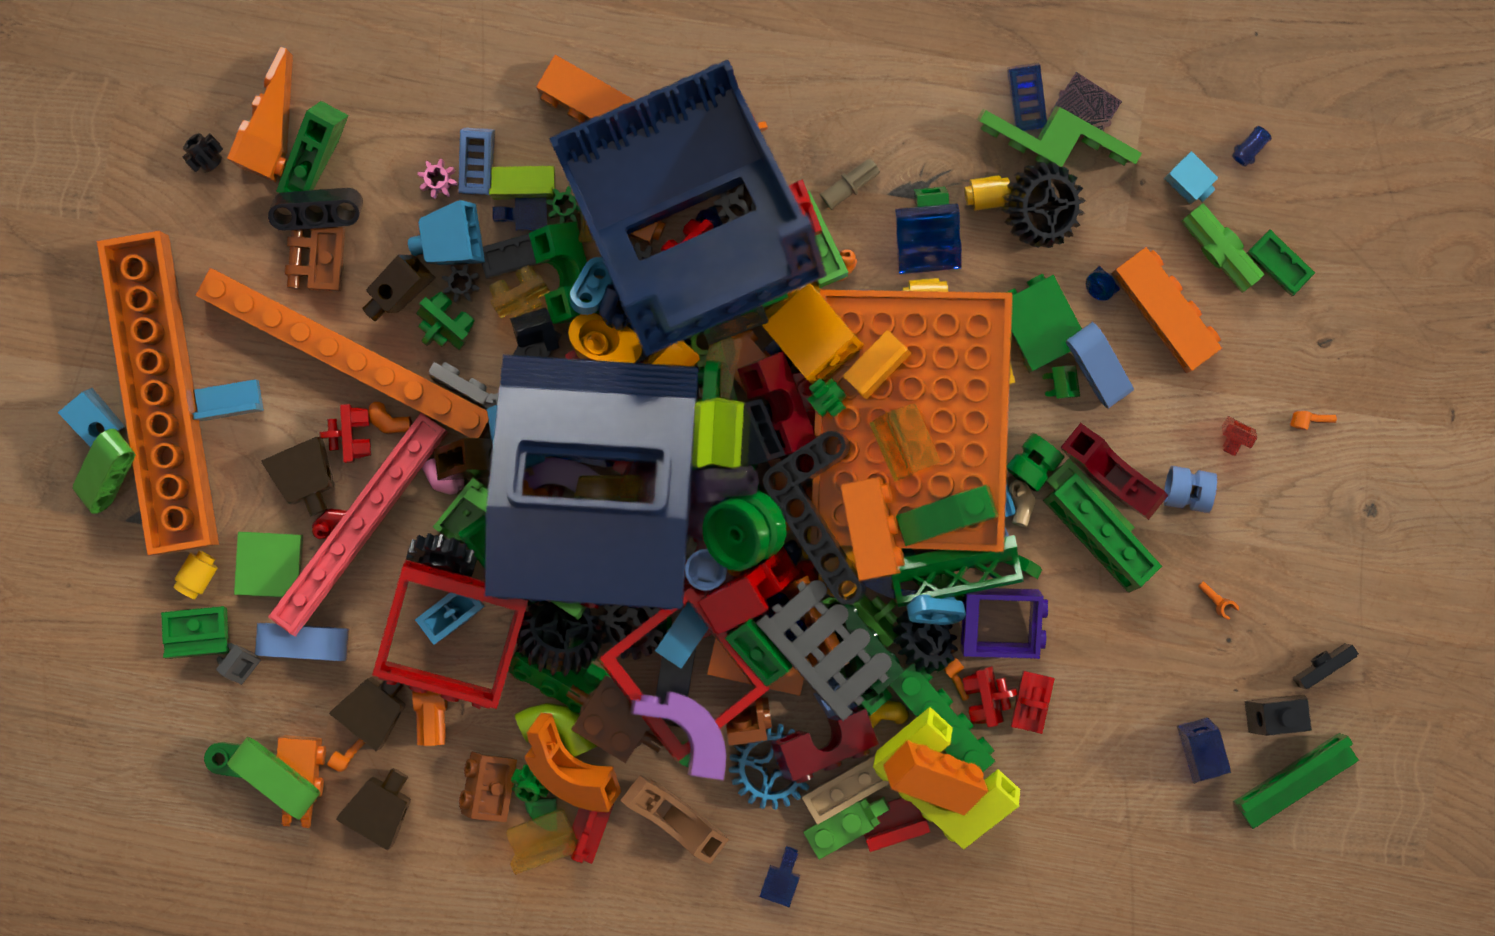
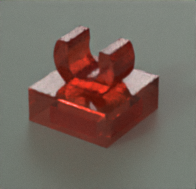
M1227 416L1222 425V433L1227 437L1223 444V447H1225L1223 451L1236 456L1241 444L1249 448L1253 447L1257 440L1256 429Z

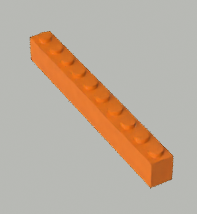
M212 268L208 270L195 295L469 438L484 439L490 428L487 410Z

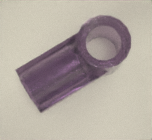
M712 465L692 470L698 503L718 501L726 497L753 495L757 492L759 480L753 466L721 468L720 465Z

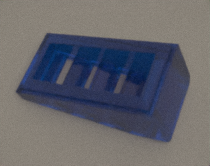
M1039 63L1007 67L1015 126L1023 131L1044 128L1047 116L1041 65ZM1033 74L1034 80L1017 82V76ZM1035 87V93L1022 95L1018 93V89ZM1037 100V105L1020 108V102ZM1039 112V118L1022 121L1021 115Z

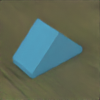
M449 593L417 617L415 621L432 644L435 645L468 622L485 606L479 600Z

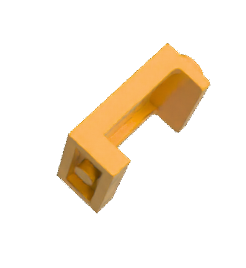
M811 284L795 291L791 299L783 307L774 310L768 316L767 321L762 324L764 329L812 384L819 378L827 379L864 346Z

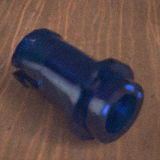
M1256 126L1241 145L1234 147L1233 158L1244 167L1248 164H1253L1255 156L1271 141V135L1263 127Z

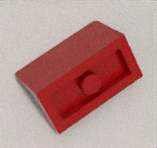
M761 566L713 589L698 601L718 634L752 619L768 609L766 602L756 587L767 577Z
M902 797L888 801L890 810L877 817L880 824L864 834L869 851L873 852L929 833L930 829L927 820L923 817L921 811Z

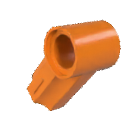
M428 691V693L412 692L413 709L416 712L417 745L436 746L445 744V711H447L448 700L441 698L439 693Z

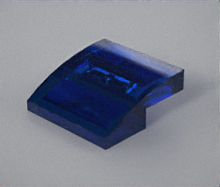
M958 203L895 209L899 274L962 269L960 210Z

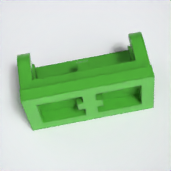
M476 478L470 480L433 526L439 533L444 534L449 539L456 538L461 544L464 542L458 533L481 516L485 515L486 517L485 512L464 498L470 487L477 491L481 487L488 490V487Z

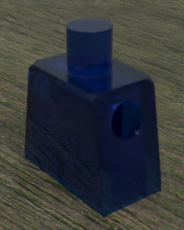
M1208 717L1177 725L1193 784L1231 773L1220 730Z

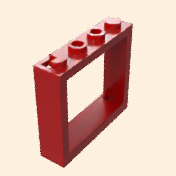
M405 559L372 676L387 681L389 685H396L397 682L409 685L411 690L418 693H428V691L439 693L441 698L448 701L458 702L461 699L472 702L471 705L478 709L480 707L497 709L528 599L486 597L485 581ZM409 581L514 610L492 689L387 661Z
M689 587L684 591L683 605L689 602L754 687L714 719L720 729L770 688L760 680L725 639L728 635L727 631L721 634L716 632L698 602L705 595L699 589L694 591L692 587ZM660 609L597 658L598 662L631 704L634 700L640 701L643 693L619 664L616 657L677 609ZM640 715L675 761H680L690 753L689 740L681 744L662 718Z

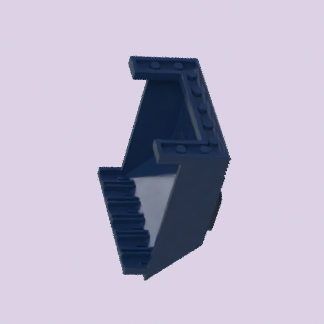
M728 59L718 64H713L707 69L689 77L681 78L671 85L652 91L646 96L630 103H625L612 111L593 117L585 123L564 130L549 138L646 356L827 276L812 224L807 214L803 216L738 87L733 68ZM743 183L745 184L757 208L755 211L642 261L638 259L628 234Z
M503 355L486 506V597H496L499 599L517 598L531 601L548 600L570 604L577 602L593 603L601 606L610 604L625 605L633 608L658 607L664 610L682 609L684 603V575L693 470L695 404L699 398L698 367ZM539 455L656 463L657 475L654 503L523 496L522 489L526 456Z

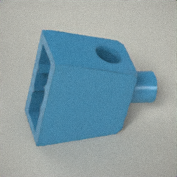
M463 200L455 201L421 217L418 222L420 235L408 239V248L413 256L423 254L426 263L460 265L485 262L477 208L474 203Z
M93 388L81 392L58 412L90 447L96 437L101 434L96 428L97 422L103 425L104 431L116 429L119 432L125 427Z

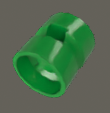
M1031 433L1021 446L1023 453L1014 455L1007 464V471L1018 480L1026 482L1030 489L1038 492L1048 480L1047 472L1055 471L1065 457L1045 439L1035 433ZM1037 456L1042 462L1040 465H1037L1031 459Z

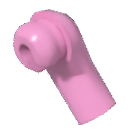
M435 458L426 461L422 469L434 490L452 495L457 494L458 490L464 488V479L438 481Z

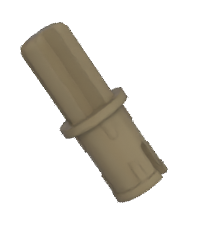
M867 159L847 175L843 173L841 175L842 179L826 191L820 193V196L827 206L833 210L834 207L853 193L857 195V190L876 177L880 171L871 159Z

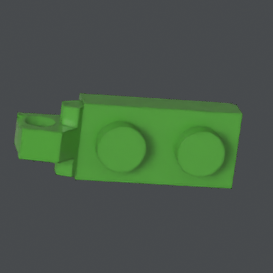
M885 797L871 804L865 798L820 824L807 828L803 833L820 860L873 830L875 826L880 824L877 817L890 810V806Z

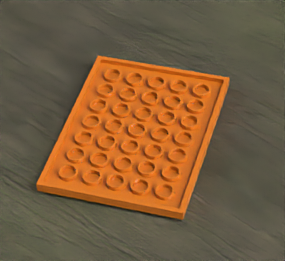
M820 290L819 294L864 344L860 350L824 380L826 383L833 378L846 393L847 397L841 401L846 408L835 417L829 412L822 417L815 410L814 433L816 438L827 431H836L843 434L850 443L848 455L815 477L812 485V502L840 546H852L841 485L880 477L883 479V484L888 483L890 486L892 502L887 503L889 515H895V517L904 512L983 485L989 486L999 516L909 546H905L896 517L898 534H894L896 547L1004 552L1013 294L997 292ZM889 330L911 354L866 399L858 393L843 375ZM833 437L827 441L826 450L830 455L837 454L841 449V442L837 437ZM816 526L811 527L810 543L815 545L822 538V532Z

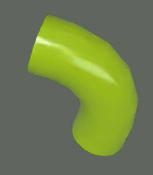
M545 703L515 713L516 722L527 743L529 742L527 731L539 714L552 713L560 739L565 748L574 757L597 747L571 730L579 714L566 706Z

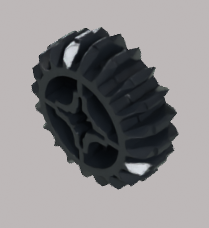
M1037 162L1034 166L1028 165L1024 167V173L1018 172L1014 174L1017 183L1010 182L1007 184L1011 194H1006L1002 197L1009 201L1008 206L1001 209L1004 213L1010 214L1004 221L1007 225L1013 226L1010 233L1014 236H1019L1020 242L1037 248L1041 246L1051 248L1053 244L1060 245L1064 243V237L1069 238L1073 236L1071 227L1077 228L1081 226L1076 219L1077 216L1085 214L1079 209V204L1084 203L1086 200L1083 197H1078V194L1083 190V187L1080 185H1075L1078 177L1069 174V169L1066 167H1059L1056 163L1051 162L1048 164ZM1051 182L1058 190L1060 198L1056 196L1054 187H1051ZM1028 212L1031 213L1033 217V223H1036L1037 228H1035L1031 223L1028 216Z
M546 600L540 601L538 605L531 604L528 611H525L517 638V647L521 648V657H528L529 666L538 664L539 672L548 669L552 676L557 671L566 677L571 670L578 675L581 668L588 669L592 661L598 658L599 649H601L603 643L602 626L598 625V616H591L590 607L585 608L584 613L578 620L554 603H549Z

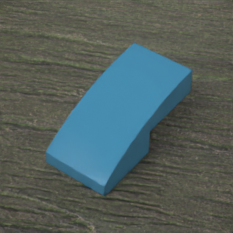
M689 602L655 650V652L681 669L709 629Z

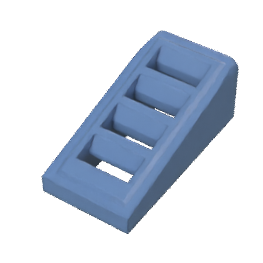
M463 128L460 130L458 193L489 195L491 167H493L494 129ZM470 139H484V145L470 144ZM469 152H484V158L469 157ZM468 165H483L484 171L468 170ZM467 177L483 178V184L467 183Z

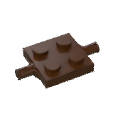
M605 674L597 688L589 694L572 684L570 690L580 696L578 697L569 690L566 696L582 705L580 714L571 727L572 731L625 764L634 749L641 745V743L653 749L656 753L661 750L660 747L651 741L661 747L663 744L656 736L649 732V726L640 715L631 714L632 704L612 678Z

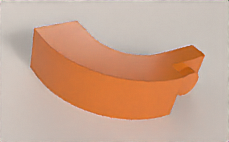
M540 713L527 731L531 748L524 757L534 776L551 793L571 805L591 811L609 812L621 793L614 767L590 765L575 758L563 745L552 713Z

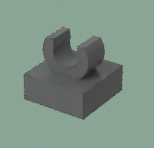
M228 643V648L231 651L225 658L217 657V662L220 665L216 670L223 677L242 685L261 659L255 653L243 647Z

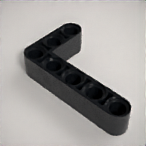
M827 431L771 467L763 477V484L770 497L779 506L785 521L835 599L842 604H855L863 599L866 592L865 584L863 581H859L856 569L803 488V485L843 460L850 451V443L843 434L836 431ZM837 437L841 442V449L837 454L830 455L826 450L827 441ZM810 455L814 460V467L811 471L804 473L800 469L799 462L803 456ZM782 472L787 477V485L784 489L777 490L773 485V478L776 474ZM799 499L804 503L805 510L801 516L796 518L790 512V505L794 500ZM814 526L818 527L822 532L821 541L815 545L811 544L807 538L808 530ZM831 553L839 558V567L833 572L828 571L824 565L826 556ZM848 580L854 582L857 587V593L852 599L845 598L842 594V586Z

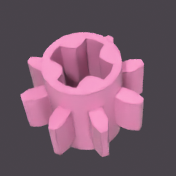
M439 159L437 165H432L426 161L427 169L425 172H418L417 174L425 181V183L421 184L420 189L426 191L430 188L433 199H436L438 193H444L449 197L448 189L450 186L458 185L450 177L456 170L453 167L445 170L443 159ZM440 172L444 177V181H438L437 186H435L431 177H437Z

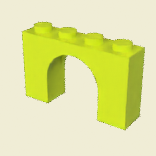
M929 707L876 751L873 764L876 774L882 780L888 781L883 765L907 740L919 745H926L932 750L941 752L950 745L953 727ZM997 769L984 780L988 792L965 815L901 792L898 793L905 801L914 804L926 820L934 822L943 831L948 840L956 842L962 849H965L1019 807L1021 789Z

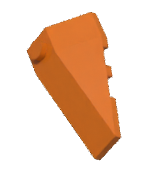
M280 47L265 77L264 88L267 89L264 94L261 93L259 96H255L252 102V118L250 122L243 120L227 157L228 160L239 168L276 182L278 176H282L288 161L286 155L288 148L293 55L283 47Z

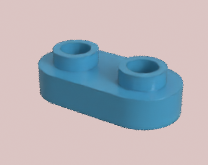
M602 257L592 258L585 264L571 289L570 304L577 313L590 315L597 312L606 286L614 284ZM601 275V276H603L604 278H603V279H598V278H596L595 276ZM583 299H588V300H590L591 302L585 303V302H582L581 300H583Z
M923 594L914 597L912 602L907 605L909 620L916 623L949 625L962 621L966 616L964 603L956 600L954 597L939 599Z

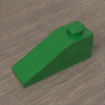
M323 101L306 110L276 192L314 190L340 140L349 115Z
M988 485L955 494L896 515L905 546L999 517Z

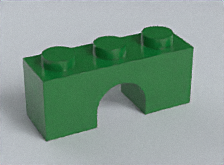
M577 222L550 224L530 232L529 237L536 264L548 263L556 269L559 275L560 283L558 289L544 294L553 325L572 322L576 316L581 315L571 307L570 292L587 261ZM583 299V300H581L582 302H585V303L591 302V301L588 300V299Z

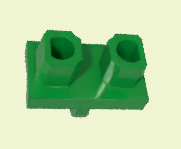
M443 292L437 293L430 300L424 297L419 303L420 308L416 313L423 319L418 327L426 333L422 343L428 346L435 341L443 347L448 341L460 350L465 345L475 320L463 311L454 320L445 313L452 306V301Z

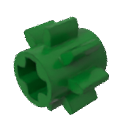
M568 186L566 192L561 193L556 188L553 189L556 196L553 200H546L547 205L554 208L548 214L550 219L559 216L560 223H566V220L570 219L578 223L575 216L578 212L582 213L575 196L572 195L571 187ZM569 199L573 209L568 208L566 213H563L558 205L564 204L565 200Z
M819 378L808 387L813 394L807 400L822 417L828 412L835 417L846 408L841 401L847 395L833 378L826 383L823 379Z
M527 764L523 765L522 770L515 769L511 782L514 783L512 791H515L518 799L523 802L533 803L535 801L538 802L540 796L547 797L549 790L539 782Z

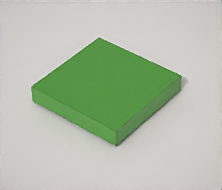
M238 531L234 595L283 597L301 573L303 535Z

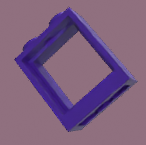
M992 588L963 594L966 616L961 623L960 649L964 657L1040 659V649H1045L1046 630H1042V618H1047L1048 600L1044 599L1039 589ZM979 601H1030L1028 643L977 641Z

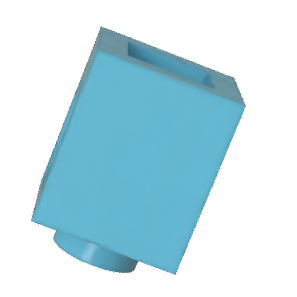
M1191 151L1164 179L1191 205L1197 199L1203 202L1214 192L1215 188L1212 184L1218 177Z

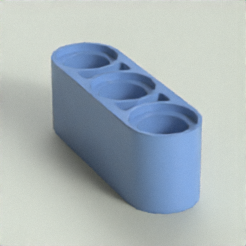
M1091 322L1066 340L1068 348L1092 390L1107 409L1134 391L1109 342L1095 323Z
M257 623L255 655L346 661L349 629L303 626L295 637L278 624Z

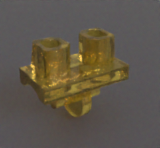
M530 265L523 267L515 273L521 285L512 290L509 289L505 280H499L489 286L493 298L490 302L500 318L510 313L513 317L532 312L534 309L542 306L539 298L550 292L542 276L537 275Z

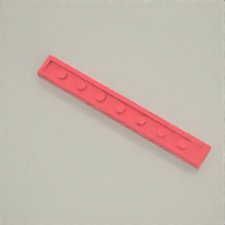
M420 413L268 617L296 637L432 455L434 449L438 447L448 432L423 413Z

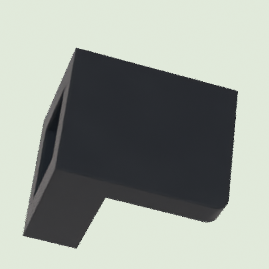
M546 307L510 318L519 347L543 341L547 352L560 348L552 319Z

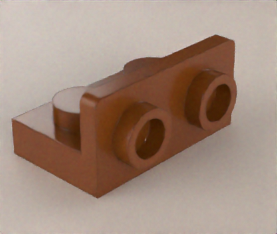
M760 696L755 700L756 706H748L726 723L729 746L767 741L766 729L772 728L768 697L762 698Z
M472 751L470 759H467L464 768L466 777L465 790H462L459 797L461 814L470 819L507 822L513 787L511 778L516 769L517 759L485 755Z

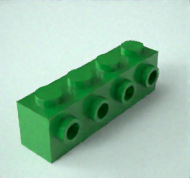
M913 663L904 666V672L890 686L916 717L931 707L953 727L951 742L944 749L945 752L958 760L977 765L982 772L996 762L991 756L995 750L982 736L977 740L970 730L974 725L963 712L957 716L950 708L953 700L942 688L936 691L929 683L933 678L931 674H927L925 669L917 672Z

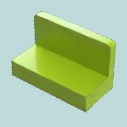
M554 166L491 167L489 195L493 200L554 199L555 197L553 190L555 189Z
M717 397L695 404L692 466L702 467L709 464L730 468L740 466L744 402Z

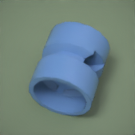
M1171 466L1165 482L1164 491L1168 494V497L1163 502L1164 506L1182 509L1185 505H1189L1192 511L1210 513L1216 496L1217 474L1200 470L1192 474L1189 468ZM1192 485H1195L1194 494H1191Z
M701 549L693 553L687 560L685 574L692 586L706 591L720 586L725 580L727 568L718 564L708 549Z

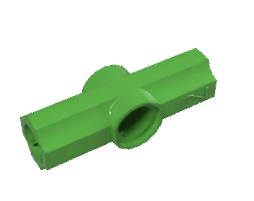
M1204 203L1200 204L1181 221L1191 235L1201 244V250L1210 263L1218 269L1221 268L1242 293L1264 276L1261 269L1243 250L1244 245L1239 237L1228 227L1224 228Z

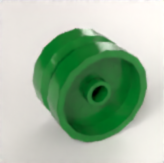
M747 490L713 506L705 515L702 526L703 539L711 556L718 564L734 571L748 569L760 563V561L775 555L783 547L786 538V523L779 506L771 497L760 491Z

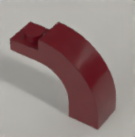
M1082 423L1077 426L1061 446L1065 454L1091 479L1125 506L1131 507L1147 520L1151 518L1168 497V494L1163 489L1127 464L1110 448L1102 437Z

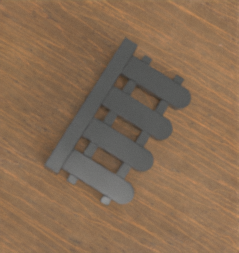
M814 580L806 585L802 581L796 586L800 592L783 607L777 603L772 608L776 613L769 618L764 614L755 623L839 719L844 721L852 713L848 706L853 701L860 705L864 701L860 695L878 679L884 683L889 678L885 672L891 667V658L885 653H877L871 658L865 652L864 648L870 641V635L866 630L855 629L849 634L842 626L848 618V610L845 606L837 604L833 605L829 610L820 601L827 593L825 583L820 580ZM814 606L822 616L803 632L795 622ZM788 629L797 637L792 643L783 634ZM836 631L843 640L825 656L817 646ZM810 653L819 661L813 667L805 659ZM858 655L865 664L846 680L839 670ZM831 677L840 685L835 691L827 684Z

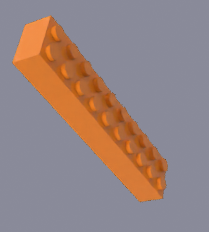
M154 231L97 241L129 444L135 452L133 469L147 555H161L219 545L200 423L198 420L193 419V413L197 412V405L169 235L161 231Z

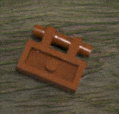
M345 228L311 229V238L303 237L304 229L291 230V237H287V247H290L289 265H285V275L288 276L287 288L299 289L300 277L305 276L308 277V289L341 291ZM305 248L310 249L309 266H301L302 249Z

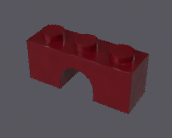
M784 351L737 369L747 398L761 396L769 403L772 411L771 422L785 455L797 451L816 438Z
M855 706L850 708L852 713L844 721L839 719L837 715L827 718L831 728V738L828 744L820 749L814 746L808 732L800 730L772 741L771 745L783 778L795 781L796 783H802L814 777L813 773L818 770L824 769V771H829L842 765L841 761L852 756L853 759L868 755L870 748L879 745L867 710Z

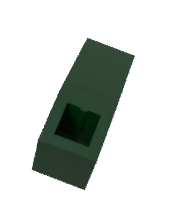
M836 601L828 609L837 604L847 608L848 618L842 626L849 634L855 629H864L869 633L870 641L864 648L865 652L871 658L877 653H885L891 658V667L885 672L889 678L884 683L878 679L861 694L868 701L883 692L904 670L900 666L897 656L891 651H887L879 641V636L875 630L866 626L861 620L857 609L852 604H842ZM834 631L839 642L843 640L842 637ZM858 655L851 659L849 664L844 666L847 678H850L865 664Z

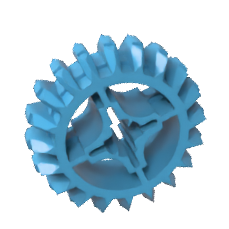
M778 724L777 733H772L771 728L766 729L767 741H775L785 736L782 734L783 724ZM791 728L787 735L794 733L795 729ZM764 741L747 743L745 746L743 744L734 745L737 750L741 751V754H730V760L739 762V765L729 767V772L739 773L740 775L732 779L733 785H738L742 782L744 784L738 791L740 796L745 795L748 791L751 792L748 803L753 804L756 798L760 797V808L764 809L766 801L772 800V808L775 810L778 809L777 799L782 798L784 805L788 807L790 806L788 795L792 794L797 800L801 798L800 793L796 790L798 786L803 790L809 789V785L806 782L796 783L792 781L784 789L771 791L774 780L782 776L780 769H774L770 780L767 781V768L762 767L763 763H769L773 757L772 745L769 753L763 757L748 756V754L757 744ZM745 765L752 766L763 774L762 789L756 787L749 780L745 771Z

